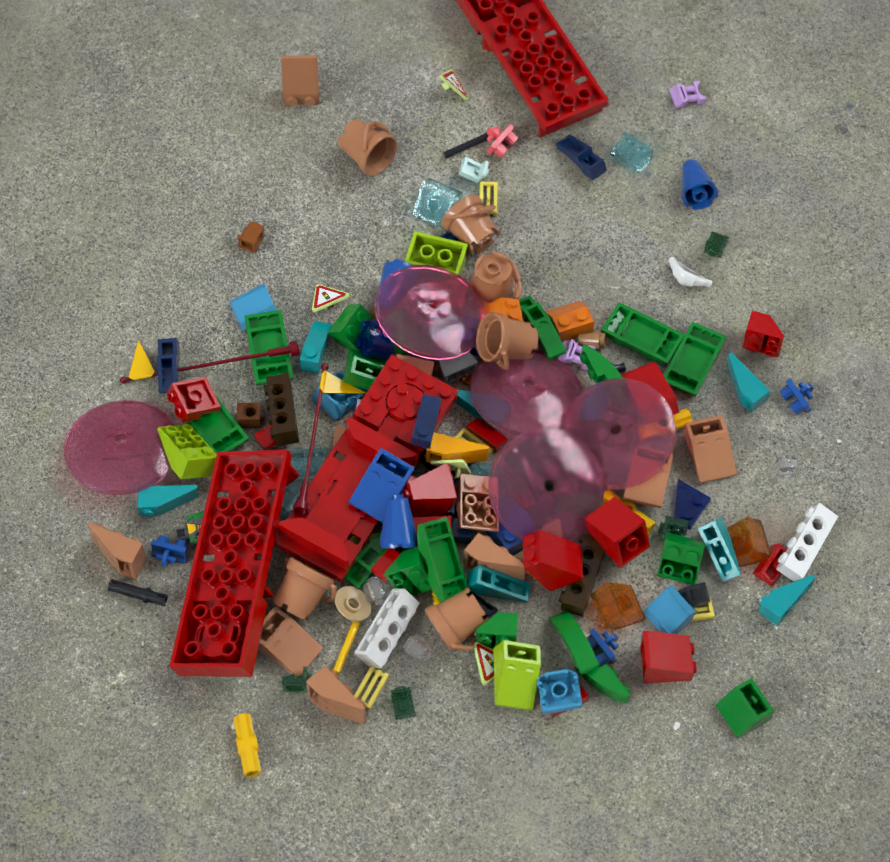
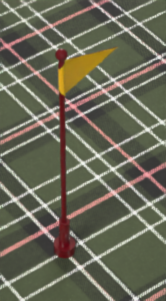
M139 340L129 377L123 376L120 378V383L122 384L127 383V381L158 376V372L154 371ZM292 341L289 342L290 346L269 349L268 352L179 368V372L268 355L273 357L291 353L292 357L299 356L298 342Z
M323 363L321 366L323 371L304 484L301 485L299 501L294 503L293 512L298 516L308 515L310 505L307 502L308 478L322 394H366L364 391L344 383L340 378L326 372L329 368L327 363Z

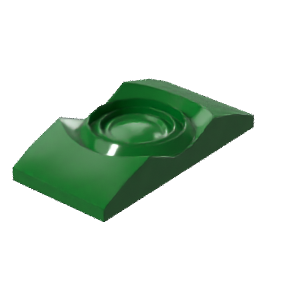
M618 302L601 329V332L606 333V337L617 345L630 348L638 352L645 359L664 365L669 363L685 334Z
M282 310L244 315L251 355L268 352L269 349L288 346ZM289 354L273 357L268 355L251 359L256 386L267 384L266 377L284 373H288L290 380H293Z
M692 321L663 375L668 384L677 390L696 397L711 367L715 363L727 336Z
M216 396L221 406L219 411L203 414L200 419L186 423L192 426L217 454V452H231L249 441V437Z
M448 517L419 524L417 530L418 550L426 561L428 583L439 601L443 602L468 587Z

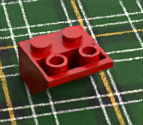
M752 310L742 348L751 352L763 353L769 357L779 358L784 339L783 333L771 315Z

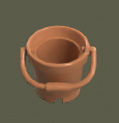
M354 119L343 128L346 130L344 136L339 135V148L347 153L367 176H376L382 173L393 161L397 152V139L391 135L385 124L377 121L367 124L362 120Z
M477 194L469 195L458 201L441 219V226L447 232H451L460 242L468 244V251L472 255H475L474 251L480 254L488 249L495 242L492 238L495 235L499 238L501 233L487 214L495 210L496 206H483L484 203Z
M491 252V255H481L476 260L474 275L471 277L468 287L469 297L473 303L480 308L501 297L519 299L522 290V278L516 264L502 253Z
M489 312L480 320L476 336L477 351L484 361L496 362L499 367L508 370V359L529 360L533 357L534 354L530 353L532 349H537L538 331L536 328L531 327V325H534L532 323L506 318L500 313Z
M293 557L284 559L285 575L272 602L307 621L319 601L331 602L335 600L337 592L335 580ZM332 588L331 596L323 597L325 592Z
M468 587L438 605L432 604L425 608L427 616L452 652L474 649V643L476 642L474 633L476 629L489 620L488 617L483 620L482 616L485 615V612L474 595L467 596L466 593L470 591ZM468 639L471 645L464 646L462 642Z

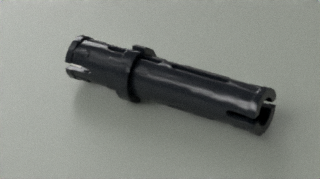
M111 579L108 585V591L143 600V603L150 602L165 607V603L168 600L167 594L152 591V588L147 587L145 589Z

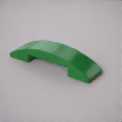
M568 611L549 617L554 630L560 634L569 649L573 662L580 674L599 668L596 656L574 617Z

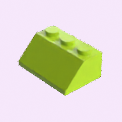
M414 231L405 262L414 267L459 277L468 257V244Z

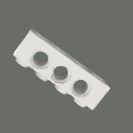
M820 503L807 509L804 514L806 516L805 520L800 522L795 530L797 534L787 543L788 549L786 553H782L778 559L779 565L776 570L793 582L804 578L838 518L836 514Z
M393 588L354 654L369 668L371 666L382 668L386 664L391 651L396 647L401 634L406 630L411 617L416 613L420 603L406 589Z

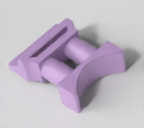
M694 81L692 86L687 87L676 84L675 87L669 89L675 108L684 107L688 102L697 101L698 105L705 103L706 97L698 91L700 81Z
M573 339L564 340L563 345L566 353L558 356L557 361L563 363L575 362L581 364V369L587 371L586 364L583 365L580 357L575 355V352L581 354L582 346H579ZM589 345V347L596 350V347Z

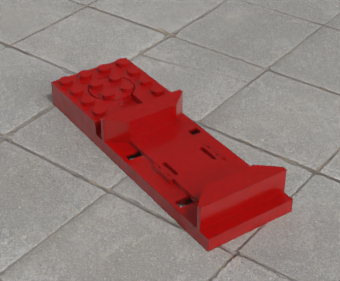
M455 0L477 35H482L483 50L494 53L539 123L538 136L540 138L597 114L608 106L609 100L543 0ZM552 30L556 32V34L553 36L546 37L544 35L545 33L550 32ZM585 76L587 81L580 84L575 82L576 79ZM537 97L539 101L533 103L532 98Z
M391 355L354 411L353 419L347 418L345 431L309 484L307 502L310 505L309 514L307 517L298 516L292 510L286 520L278 523V533L275 536L274 546L341 583L380 522L348 503L380 448L415 467L426 448L411 445L422 395L442 398L434 433H437L456 403L459 390ZM338 452L346 456L343 461L335 458ZM350 534L361 539L358 545L348 540Z
M288 450L217 452L169 666L180 677H252L267 608V602L263 598H274V594L265 584L285 488L299 477L298 472L291 465L292 454ZM218 492H229L228 497L217 498ZM259 554H262L261 560H258ZM204 555H215L214 561H203Z

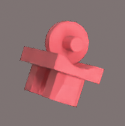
M510 124L502 134H500L501 128L499 126L496 129L490 127L487 130V141L491 142L494 140V143L486 152L489 155L493 152L501 158L508 150L501 142L504 140L511 147L518 139L515 133L512 132L514 127Z

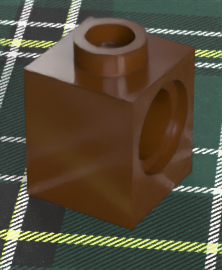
M260 402L237 403V423L242 429L261 428V421H265V411L261 410Z

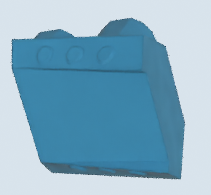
M265 283L229 301L242 331L246 329L244 315L276 311Z
M342 371L332 374L343 380L344 373ZM320 383L317 391L311 395L314 404H317ZM323 393L320 407L333 420L339 419L355 405L357 399L361 400L365 394Z
M671 585L652 601L643 613L660 632L678 634L692 621L695 611Z
M564 669L544 673L538 678L537 683L542 713L550 714L582 707L578 674L576 672Z

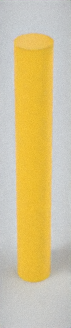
M353 621L333 669L336 674L341 673L361 621Z

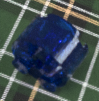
M362 320L360 336L356 339V348L366 358L386 360V357L391 356L395 344V337H392L391 331H394L393 324L385 321Z

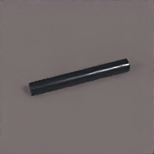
M482 134L443 152L445 158H449L487 141L488 134Z

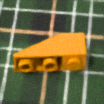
M434 433L430 449H427L426 462L462 459L466 463L487 461L489 446Z

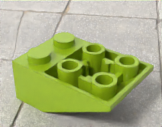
M183 424L158 427L157 430L171 469L180 479L212 476L217 454L192 426Z
M503 640L493 648L495 706L532 711L541 666L540 646Z

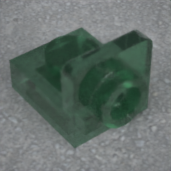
M712 231L705 243L704 253L712 257L722 258L729 237Z
M666 516L665 522H660L658 531L659 534H662L661 541H665L666 532L686 536L689 521Z
M303 666V677L298 675L282 676L283 692H307L306 681L312 677V673H308V667Z
M399 686L391 690L395 720L415 717L411 687Z

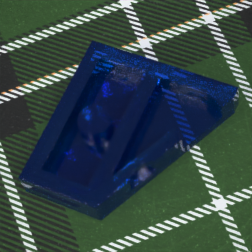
M679 479L677 482L674 521L691 530L710 503L711 497Z

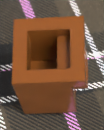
M250 222L247 228L243 229L242 235L238 236L239 248L256 253L265 236L264 226L257 222Z

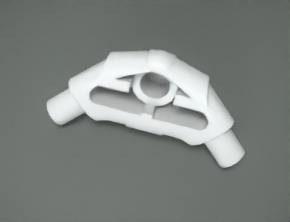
M674 257L669 258L668 262L673 271V276L679 284L689 287L706 286L710 288L712 286L711 280L684 266Z

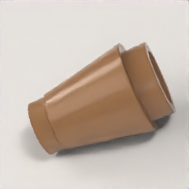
M597 331L579 334L578 344L582 346L591 345L596 347V349L605 348L606 333Z

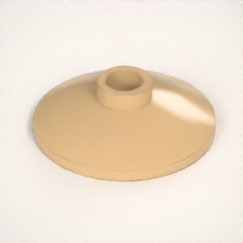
M345 586L337 591L335 604L344 617L359 622L365 620L370 615V601L361 590L352 586Z

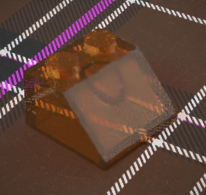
M745 517L727 528L739 567L757 564L772 556L761 520Z
M606 582L590 594L593 605L600 616V622L605 629L618 630L646 619L631 585Z

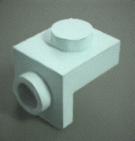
M465 157L462 159L458 175L478 183L487 177L489 162L485 160L480 164Z

